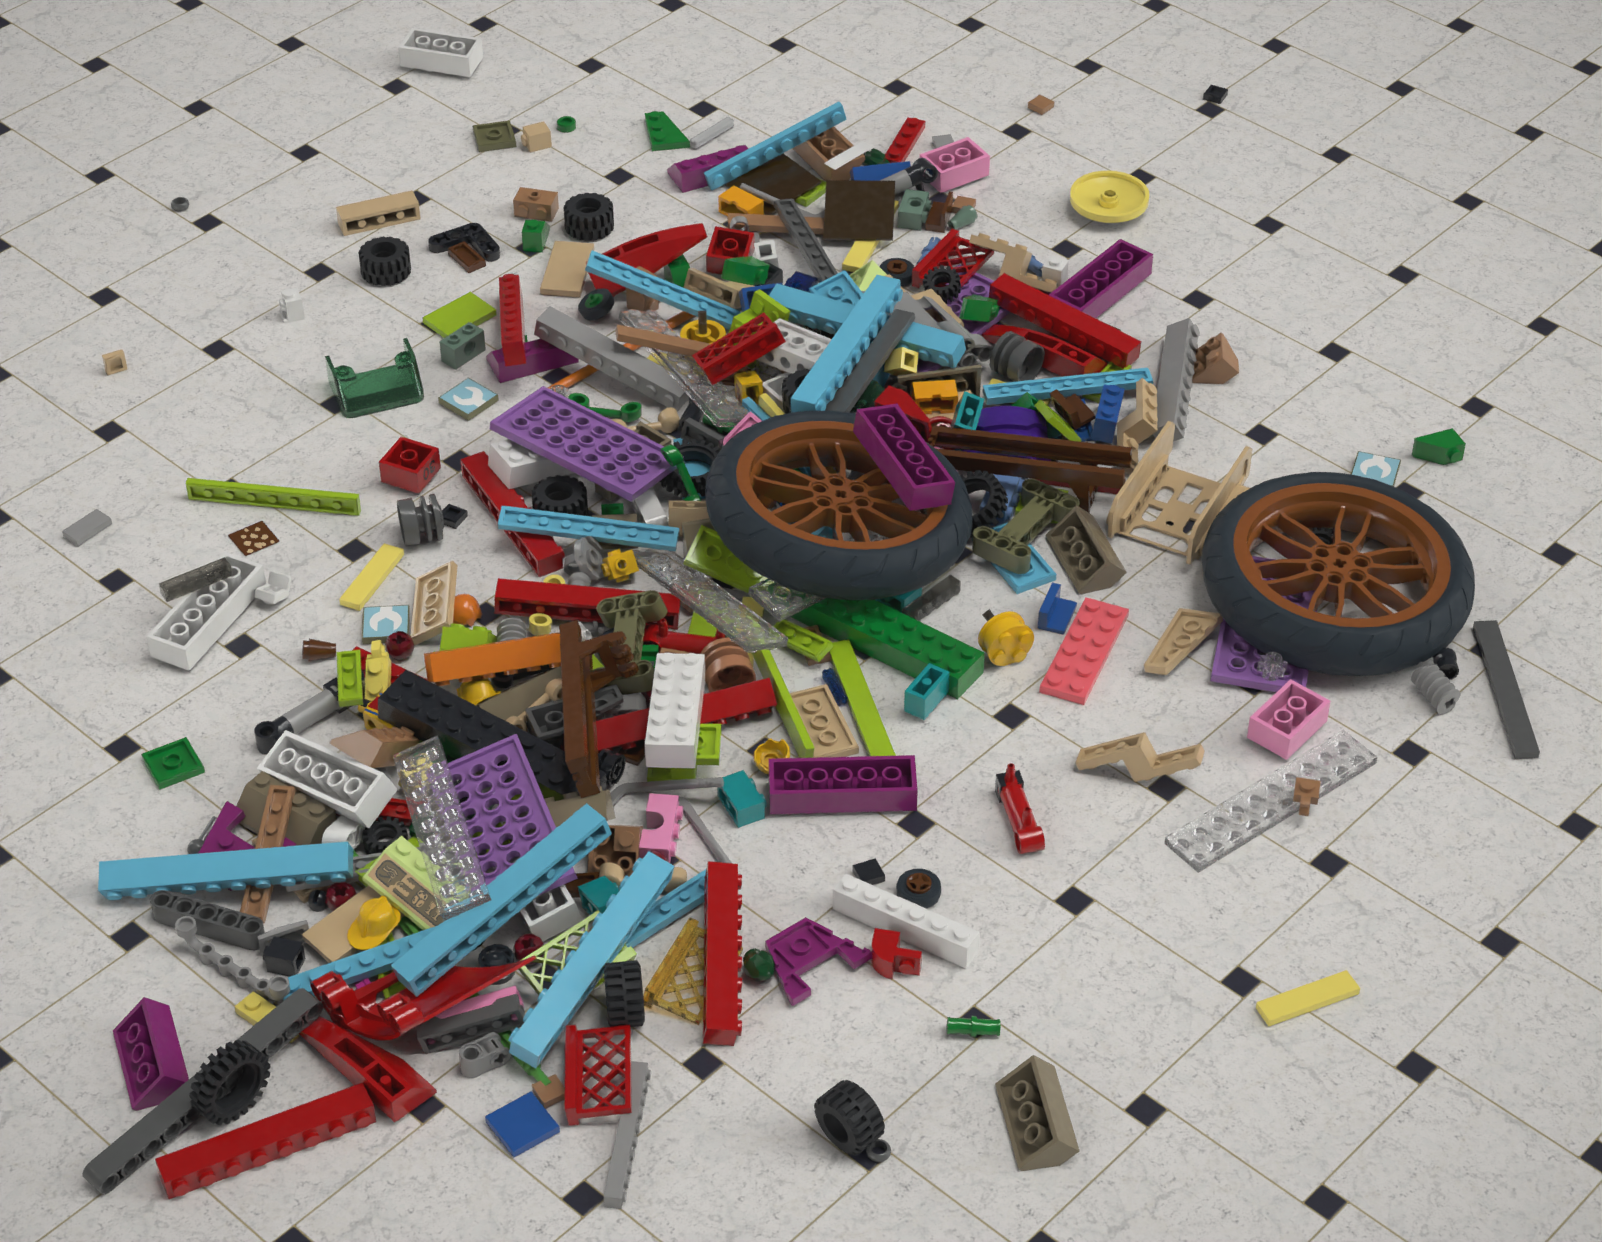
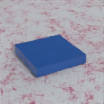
M531 1091L485 1116L488 1126L513 1157L520 1155L560 1132L559 1125Z

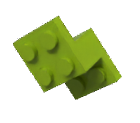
M759 289L753 294L750 309L733 317L729 333L762 313H765L772 322L779 318L788 322L791 311ZM755 360L746 366L756 372L761 369L762 362Z
M450 623V627L443 626L439 651L494 643L497 641V636L493 635L492 631L487 630L486 627L473 626V630L464 627V625Z
M700 724L695 768L648 767L647 782L696 779L697 765L719 766L721 724Z

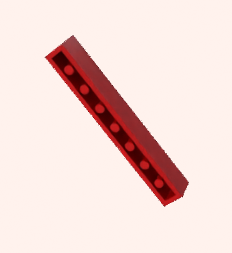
M1005 273L990 284L989 298L998 300V306L1109 362L1112 361L1113 364L1122 369L1131 365L1139 358L1142 341Z
M505 274L499 277L501 344L505 367L527 363L523 295L519 275Z
M485 451L460 459L463 478L497 522L499 521L502 506L532 509L526 506L522 495H518L515 488L508 489L488 466L489 456ZM504 530L538 577L563 569L565 554L562 547L557 546L553 536Z
M498 578L494 597V614L530 617L533 614L542 613L548 615L551 619L579 620L583 622L597 621L598 623H603L596 609L600 601L606 598L644 591ZM658 592L667 608V614L664 619L667 620L668 629L678 630L681 594ZM659 620L645 623V627L648 625L659 626Z
M770 677L703 694L700 724H721L722 726L727 724L726 720L735 718V721L738 722L748 719L749 714L757 712L758 716L771 713V709L777 705ZM650 708L596 721L598 753L604 748L613 751L615 748L622 747L623 751L637 747L636 743L645 741Z
M708 861L704 877L703 1044L734 1046L736 1036H741L742 1020H738V1014H741L742 999L738 998V993H741L742 977H738V972H741L742 956H738V951H741L742 936L738 935V930H741L742 915H738V910H741L742 895L738 894V890H741L742 875L738 874V864Z
M362 1082L155 1159L158 1174L168 1199L183 1196L188 1192L212 1185L225 1178L236 1176L249 1169L263 1166L268 1162L287 1157L308 1147H314L332 1138L341 1137L359 1128H365L376 1122L374 1105Z

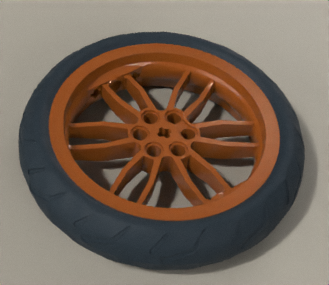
M800 411L768 418L751 425V427L740 431L732 437L718 453L710 467L706 480L705 497L709 519L724 545L740 561L758 574L787 588L818 597L840 600H875L920 589L935 581L955 564L963 553L972 530V504L966 485L947 458L927 443L955 481L952 501L950 505L919 509L920 512L910 511L907 507L892 502L900 498V496L854 434L853 428L856 414L839 411ZM810 467L812 477L793 469ZM825 467H835L837 474H829ZM846 469L864 473V475L856 480H850L846 478ZM755 493L785 503L786 505L770 512L760 502ZM823 526L832 528L833 539L811 533ZM867 529L890 539L870 541ZM842 533H850L855 542L843 541Z
M1308 472L1274 478L1255 485L1237 495L1236 498H1233L1218 513L1207 532L1201 558L1205 586L1212 604L1227 624L1245 641L1265 654L1293 666L1323 674L1344 676L1382 675L1418 665L1420 662H1424L1436 655L1453 641L1466 623L1473 607L1475 595L1473 564L1461 538L1450 524L1430 506L1407 492L1378 480L1357 475L1335 472ZM1308 528H1333L1332 544H1325ZM1341 530L1359 534L1352 543L1341 541ZM1285 532V533H1286L1287 535H1289L1292 539H1289L1288 537L1282 535L1281 533ZM1366 536L1390 547L1360 553ZM1265 541L1287 559L1255 563L1250 552ZM1409 563V564H1412V565H1398V564ZM1263 578H1280L1269 581L1263 580ZM1420 580L1426 594L1414 604L1388 584ZM1311 590L1315 591L1308 609L1282 597ZM1344 599H1350L1371 618L1341 617ZM1324 600L1335 604V616L1315 611ZM1383 604H1385V605L1391 607L1392 609L1396 610L1397 613H1393V612L1390 611L1387 607H1385Z

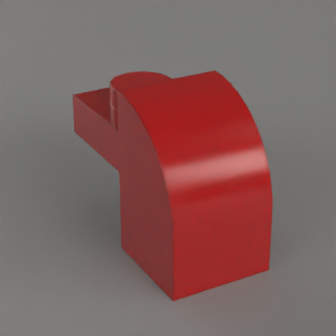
M879 928L874 930L871 961L875 971L888 979H893L894 972L920 976L922 951L900 948V932Z

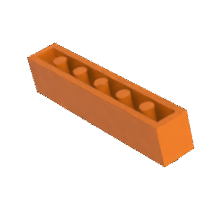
M560 632L424 653L427 681L435 682L437 686L449 685L450 680L458 679L460 683L473 681L472 676L481 675V679L496 677L495 673L503 671L504 675L517 674L518 669L526 668L527 672L541 670L540 665L549 664V668L560 667Z

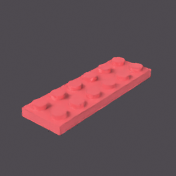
M1085 597L1040 685L1039 693L1084 705L1129 616V609Z

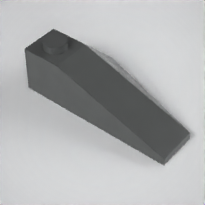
M617 684L598 689L594 692L596 717L624 702ZM563 699L525 709L530 734L546 742L564 736Z

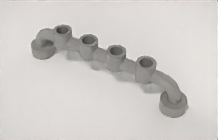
M183 916L176 921L177 935L184 938L192 949L200 953L201 962L205 965L217 964L220 975L224 977L234 975L237 977L240 988L253 987L261 997L266 1000L270 998L274 1001H280L289 994L290 984L286 976L276 975L270 980L258 979L252 975L249 967H239L233 963V958L230 955H220L215 951L212 944L200 942L195 937L197 925L193 917Z

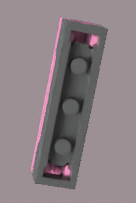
M516 985L463 1000L417 1026V1039L425 1054L477 1040L491 1032L501 1033L516 1027L519 1028L524 1023L525 1011L523 1000Z

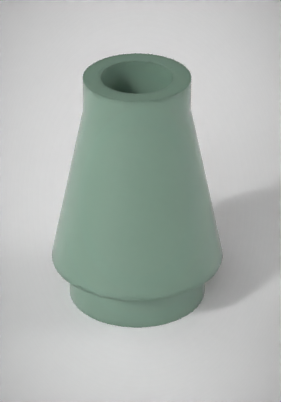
M971 205L963 206L948 221V226L950 229L957 230L974 223L978 217L976 210Z

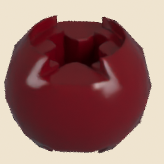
M396 631L387 637L385 650L391 658L403 660L412 655L414 641L409 634L403 631Z
M336 882L327 889L325 902L329 909L334 911L355 896L357 892L352 885L346 882Z
M535 934L520 936L515 941L513 947V954L517 962L542 947L544 943ZM530 962L529 964H527V965H525V966H532V965H535V964H538V963H537V962Z

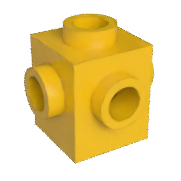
M620 549L608 552V557L602 559L601 569L609 581L616 579L618 583L630 579L628 574L639 571L632 549L622 553Z

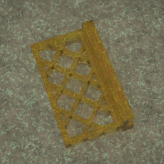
M689 917L645 988L643 998L644 1006L650 1009L653 1005H656L699 1025L703 1019V995L699 994L697 987L703 986V979L694 981L691 972L703 970L704 959L702 954H704V947L699 948L696 941L699 937L704 939V929L698 927L699 921ZM743 947L741 948V951H738V956H741L743 952ZM697 956L700 964L688 966L685 959ZM686 974L689 982L677 985L674 977ZM691 988L695 997L683 999L680 991ZM674 992L678 1001L668 1002L662 999L664 994ZM698 1003L700 1012L696 1015L688 1011L686 1005Z

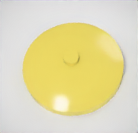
M1096 171L1081 176L1073 183L1070 190V202L1079 214L1088 219L1104 223H1120L1135 219L1146 211L1149 204V190L1141 180L1130 174L1118 171Z

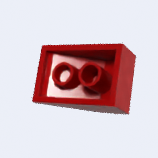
M888 385L874 401L875 407L898 404L924 441L928 443V438H930L932 431L931 420L907 392Z

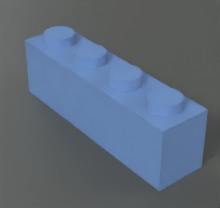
M993 474L1008 495L1006 496L1008 498V503H1006L1007 510L1002 511L1004 514L1002 519L996 518L999 522L996 526L1005 524L1008 520L1012 519L1014 506H1017L1019 502V492L1022 491V483L1025 481L1024 479L1028 478ZM986 491L983 497V500L980 505V510H982L989 501L990 495L988 491Z

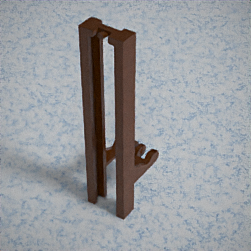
M933 426L930 438H928V443L932 447L937 446L1079 462L1080 465L935 448L947 458L956 470L972 472L980 470L982 473L983 471H988L989 474L1068 483L1080 501L1079 507L1090 513L1098 486L1121 489L1126 482V479H1124V469L1098 467V465L1130 468L1132 464V447Z
M578 620L559 625L565 762L570 773L573 774V780H578L576 787L581 798L600 793L594 692L617 677L627 678L637 674L639 668L635 662H631L634 656L631 653L630 646L623 644L627 639L623 631L582 641L581 627ZM599 653L605 668L593 671L592 654Z

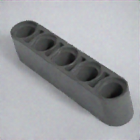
M167 890L156 891L150 897L154 920L160 924L175 928V923L179 918L191 916L196 921L197 935L255 951L260 949L257 936L265 933L263 921L256 916Z

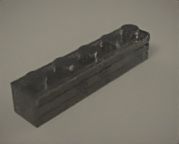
M225 557L159 583L160 593L165 601L169 602L233 576L231 565Z
M949 575L904 607L902 613L921 621L922 618L928 616L933 610L938 609L944 602L957 595L961 590V581Z

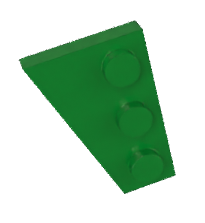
M664 111L645 113V122L652 151L690 148V141Z

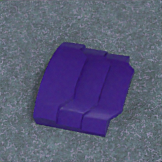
M1017 406L983 408L976 430L1048 438L1047 424L1044 416L1035 410ZM962 449L963 452L1051 461V459Z

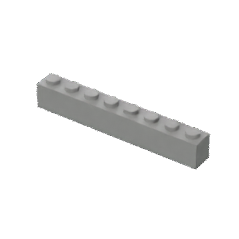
M549 306L536 320L535 336L666 407H672L678 411L689 399L693 385L692 382Z
M1190 318L1168 325L1166 329L1157 388L1158 431L1154 433L1155 438L1167 421L1175 424L1173 441L1184 438L1185 428H1187L1186 420L1189 414L1188 405L1191 400L1190 391L1193 386L1192 377L1194 375V363L1196 362L1195 355L1196 349H1198V336H1200L1197 325H1194Z

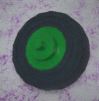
M608 289L593 290L582 298L578 305V310L586 320L599 319L612 309L614 297Z

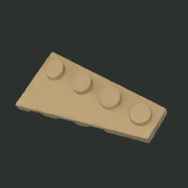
M1179 608L1144 664L1145 672L1167 675L1223 622V617L1220 613Z

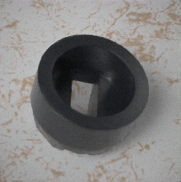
M317 889L309 894L308 902L311 910L321 912L328 908L325 902V891Z

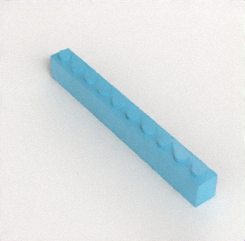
M876 275L791 397V413L825 411L829 401L833 400L835 392L838 388L842 387L846 376L851 374L855 363L859 362L861 354L864 350L868 349L872 338L876 337L881 325L885 324L889 313L893 312L896 303L902 299L903 290L901 289L899 279Z
M777 283L769 294L770 297L791 311L788 321L802 324L812 329L823 330L830 334L837 333L855 307L852 304ZM888 315V316H887L885 323L887 322V320L889 319V317H890L891 315ZM915 322L910 325L894 348L904 347L919 352L918 358L921 360L931 361L941 366L952 368L957 366L966 351L963 336ZM881 325V327L879 328L877 334H878V333L880 332V330L882 329V327H883L882 325Z
M587 803L507 870L498 875L495 880L479 891L466 904L458 908L443 923L439 924L437 928L421 939L408 952L399 957L391 965L398 981L416 997L608 838L612 833L606 818Z
M349 842L100 861L98 891L108 900H120L124 896L145 898L147 895L159 890L195 894L199 890H206L207 892H220L224 888L245 890L246 885L256 886L257 888H269L271 884L294 886L296 882L305 881L307 884H319L324 880L344 882L346 879L353 878V848Z
M649 851L643 859L640 857L637 859L632 868L634 872L630 877L627 875L624 877L619 886L620 891L618 894H612L607 901L605 912L597 914L592 923V930L590 932L585 931L578 943L580 945L579 948L569 953L563 970L558 969L552 977L550 988H544L537 999V1006L534 1009L529 1008L523 1018L524 1023L521 1028L516 1027L511 1033L508 1040L511 1042L510 1054L535 1069L538 1067L603 976L605 964L613 962L670 882L674 865Z

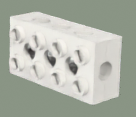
M779 318L775 323L786 342L756 360L790 374L798 370L802 371L803 369L811 370L832 339Z

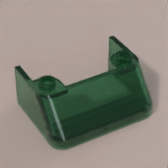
M407 338L403 339L404 351L397 354L394 358L395 365L355 374L351 367L346 365L334 368L330 356H325L329 385L344 417H361L417 404L424 399V389L416 357Z

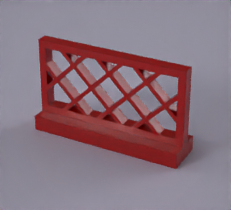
M952 228L912 269V286L920 288L923 285L925 273L928 274V270L934 271L933 267L937 266L939 268L940 265L950 266L951 270L954 268L956 273H966L965 275H959L962 288L990 259L994 251L971 244L968 239L959 237V231ZM960 245H963V246H966V247H968V248L959 249V246H960ZM977 252H983V253H985V254L976 255ZM970 253H971V255H972V256L962 257V255H964V254H970ZM951 256H958V258L949 259ZM969 262H975V263H976V264H973V265H966V263H969ZM956 264L962 265L960 267H952V265ZM941 282L936 284L935 287H945L948 283Z
M762 313L696 352L692 357L713 386L786 341L777 324L773 323L765 313Z
M576 1025L566 1026L565 1112L569 1126L580 1125V1119L632 1113L630 1025L577 1030ZM625 1034V1038L617 1045L610 1041L615 1035ZM596 1038L599 1040L591 1048L584 1044V1039ZM607 1045L612 1050L604 1057L597 1053L602 1046ZM618 1053L625 1057L618 1065L610 1061ZM593 1056L598 1062L592 1068H589L584 1063ZM604 1065L612 1069L605 1077L596 1073ZM617 1074L625 1078L618 1086L610 1082ZM591 1077L599 1081L591 1089L584 1085ZM604 1086L612 1090L605 1098L596 1094ZM617 1095L625 1099V1104L612 1105L610 1102ZM591 1098L599 1102L594 1108L584 1109V1104Z

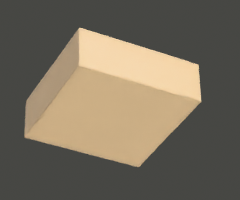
M122 349L102 355L107 376L128 370L125 354Z

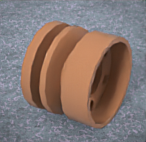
M721 638L709 643L702 650L701 654H705V682L709 692L756 681V674L750 662L747 649L741 641L735 638Z

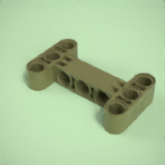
M1036 479L1023 481L1021 504L1024 508L999 532L985 526L974 529L973 553L1013 573H1027L1030 570L1031 549L1027 545L1052 520L1060 522L1076 505L1079 506V500L1076 497Z
M649 590L603 599L596 607L600 618L606 628H614V632L623 631L627 639L623 644L630 646L631 653L634 656L631 662H635L639 670L637 674L627 678L617 677L601 688L617 684L622 695L651 691L655 670L650 661L641 660L645 623L658 621L667 614V608L658 591ZM599 667V668L593 669V671L600 670V669H603V668H605V667Z

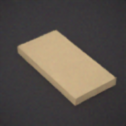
M555 241L540 287V294L581 297L588 273L585 271L586 261H588L591 251L595 250L594 243Z
M450 561L416 578L410 633L414 646L442 633L443 626L450 627V623H453L458 567L454 561Z
M827 684L790 693L814 745L813 758L846 757L859 753V746Z
M367 886L302 934L303 940L328 963L351 956L358 949L350 945L347 938L348 929L358 917L362 904L369 899L380 898L381 895L370 886Z

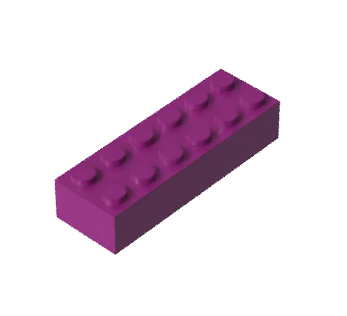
M1119 239L1051 292L1049 296L1097 318L1152 274L1153 254Z
M898 404L857 409L853 428L854 434L907 508L912 511L950 505L955 481Z
M915 755L769 759L770 814L917 811L918 788Z

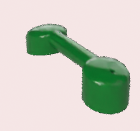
M572 393L568 396V399L604 417L619 418L624 422H634L642 415V405L639 402H629L623 405L621 410L590 407L589 398L582 393Z
M672 444L660 448L666 461L672 467H677L689 496L683 498L682 501H701L678 448Z

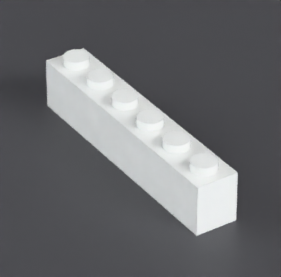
M845 874L833 889L834 911L872 928L900 932V940L967 969L979 951V931L853 876Z

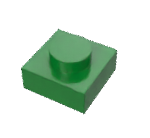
M623 503L601 504L602 515L624 514Z

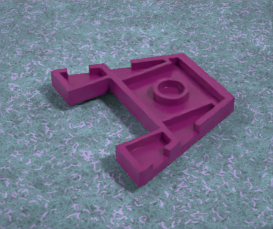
M227 801L199 853L255 849L254 846L231 833L244 819V811ZM285 837L283 847L297 846V844Z
M806 917L765 941L766 951L773 956L774 969L792 1006L811 996V988L799 976L828 958L838 954L853 969L872 959L871 950L865 947L861 949L854 945V941L848 938L841 939L833 935L832 930Z

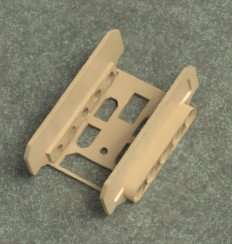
M1167 421L1114 498L1106 520L1108 525L1107 537L1113 538L1115 533L1187 556L1186 563L1191 565L1194 559L1198 560L1202 556L1207 532L1218 513L1233 498L1250 489L1244 486V483L1250 473L1253 449L1245 446L1222 483L1168 466L1169 454L1173 448L1175 424ZM1188 485L1202 489L1192 505L1178 501V498ZM1167 488L1174 492L1168 503L1154 499L1161 489ZM1208 502L1201 514L1195 513L1201 503ZM1148 507L1162 510L1155 521L1149 522L1142 518ZM1189 520L1195 521L1191 534H1185L1183 530ZM1173 522L1174 525L1168 526L1166 523ZM1146 527L1185 540L1188 548L1185 552L1132 535L1131 532L1133 529Z

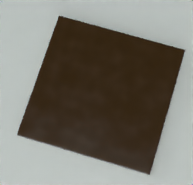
M783 153L731 180L725 186L728 189L732 186L740 188L741 184L744 183L780 200L792 198L795 201L822 182ZM764 201V215H774L777 213L774 205Z
M826 180L823 240L893 241L895 181Z

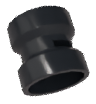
M1443 648L1432 657L1433 663L1439 667V670L1445 674V677L1452 680L1459 674L1456 653L1453 649Z

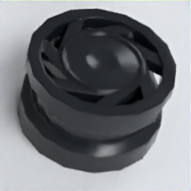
M604 748L598 754L599 769L607 773L606 785L613 786L619 782L623 775L626 758L623 754H614L612 750Z
M502 944L489 945L482 949L479 954V967L514 963L513 951L508 946ZM515 971L492 985L507 983L513 978Z

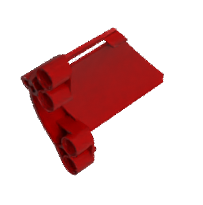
M534 955L512 964L494 967L453 966L417 997L405 988L378 1004L376 1003L377 993L398 982L394 972L353 990L343 980L342 975L329 971L311 981L310 986L315 997L322 1002L324 1010L330 1016L333 1023L371 1039L392 1040L534 961L536 956Z

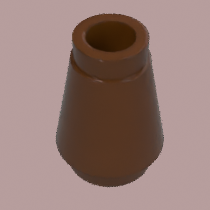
M310 638L309 641L303 640V659L314 661L336 657V643Z

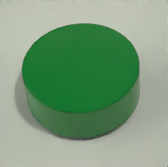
M563 116L557 120V129L564 133L572 132L576 129V120L570 116Z

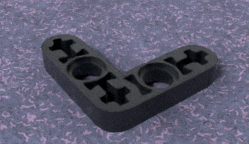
M469 223L433 235L428 239L429 250L433 253L448 251L447 248L465 241L467 244L470 243L478 254L488 262H493L500 258L499 245L478 223Z

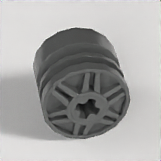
M1009 331L1003 334L996 342L991 352L989 365L991 370L1004 377H1008L1014 382L1034 380L1043 365L1045 351L1042 346Z
M435 494L429 495V505L426 504L424 496H420L419 507H415L412 498L397 500L398 518L405 546L420 544V533H425L428 542L432 541V531H434L437 540L443 539V514Z

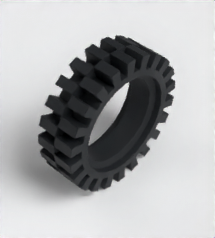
M687 439L682 440V445L678 441L674 442V446L684 456L683 461H702L711 466L720 452V448L718 446L714 448V444L711 442L706 446L705 440H701L700 444L697 443V439H692V443H688ZM672 471L659 481L663 488L666 487V491L669 493L674 490V495L678 496L682 492V497H688V492L680 474ZM709 472L699 476H690L697 493H700L702 497L705 496L706 480Z
M976 470L975 475L972 471H969L966 478L963 474L960 475L966 485L968 495L979 490L988 491L990 495L989 501L984 508L972 515L970 538L973 537V531L977 527L985 526L990 528L989 525L991 523L996 526L999 523L996 518L1002 519L1004 516L1002 511L1007 510L1006 503H1008V498L1006 496L1008 495L998 479L992 473L989 474L988 471H983L982 473L980 470Z
M235 1040L234 1044L228 1042L225 1045V1049L220 1046L216 1049V1056L211 1053L207 1057L210 1062L207 1065L203 1062L200 1066L203 1069L202 1073L196 1072L194 1076L198 1082L191 1083L190 1088L194 1090L189 1093V1097L192 1099L190 1101L191 1105L213 1124H229L231 1118L234 1121L239 1119L240 1112L245 1115L248 1112L247 1106L250 1104L253 1107L257 1103L253 1099L256 1096L261 1097L264 1093L260 1088L266 1087L268 1084L265 1079L269 1078L271 1073L268 1071L271 1068L270 1063H268L269 1059L244 1040L242 1042ZM245 1064L244 1072L237 1085L226 1096L215 1101L218 1089L224 1079L237 1067Z

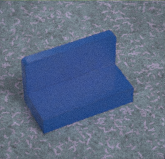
M1052 582L1039 610L1038 629L1063 635L1075 612L1077 602L1060 598L1061 584Z

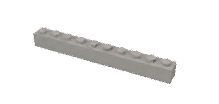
M631 1062L632 1113L620 1115L604 1192V1207L621 1209L622 1203L626 1202L627 1192H625V1188H629L628 1174L632 1173L631 1160L635 1158V1150L633 1149L637 1147L638 1137L636 1134L640 1133L639 1119L642 1120L643 1118L642 1106H645L646 1096L644 1094L648 1093L649 1084L647 1080L651 1078V1070L648 1069L647 1062Z

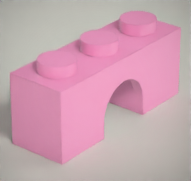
M649 793L646 809L647 828H654V830L642 829L639 844L640 858L643 859L648 851H658L670 863L671 857L676 856L677 842H674V839H679L680 824L677 823L678 820L682 821L683 806H679V795Z

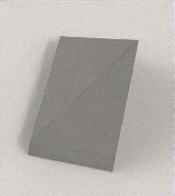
M307 920L280 926L257 936L261 956H263L265 947L270 945L274 936L304 943L302 934L309 929Z

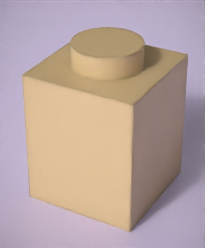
M543 121L523 126L522 144L528 148L530 153L551 148V131L546 123Z

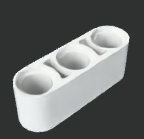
M652 487L632 502L630 501L634 513L637 514L639 523L668 526L665 512Z
M340 816L324 831L322 844L349 842L354 850L363 841L362 832L365 830V827L344 816Z

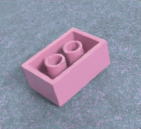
M969 137L920 154V158H926L937 168V178L930 184L940 193L989 175L990 155Z
M1290 679L1250 717L1247 738L1287 760L1327 722L1330 700Z

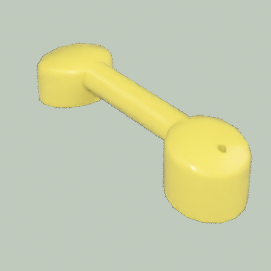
M555 574L547 576L543 581L546 583L565 584L564 578ZM542 613L531 615L529 617V632L535 636L550 634L551 617Z

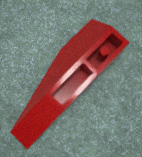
M703 223L679 226L630 240L602 253V255L634 268L640 266L654 274L708 236ZM588 272L595 289H608L613 297L626 290L624 286Z
M994 324L981 334L985 340L996 344L1003 334L1012 331L1026 338V340L1042 346L1045 351L1042 367L1061 377L1100 373L1107 366L1105 361L1082 349L1034 330Z
M321 1016L299 1033L353 1085L363 1082L372 1102L393 1122H397L437 1093V1090L402 1058Z

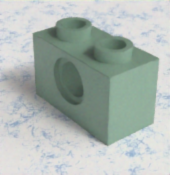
M905 190L898 210L897 228L921 231L932 206V200H929V192Z
M470 322L439 341L441 361L454 369H458L486 350L484 330Z

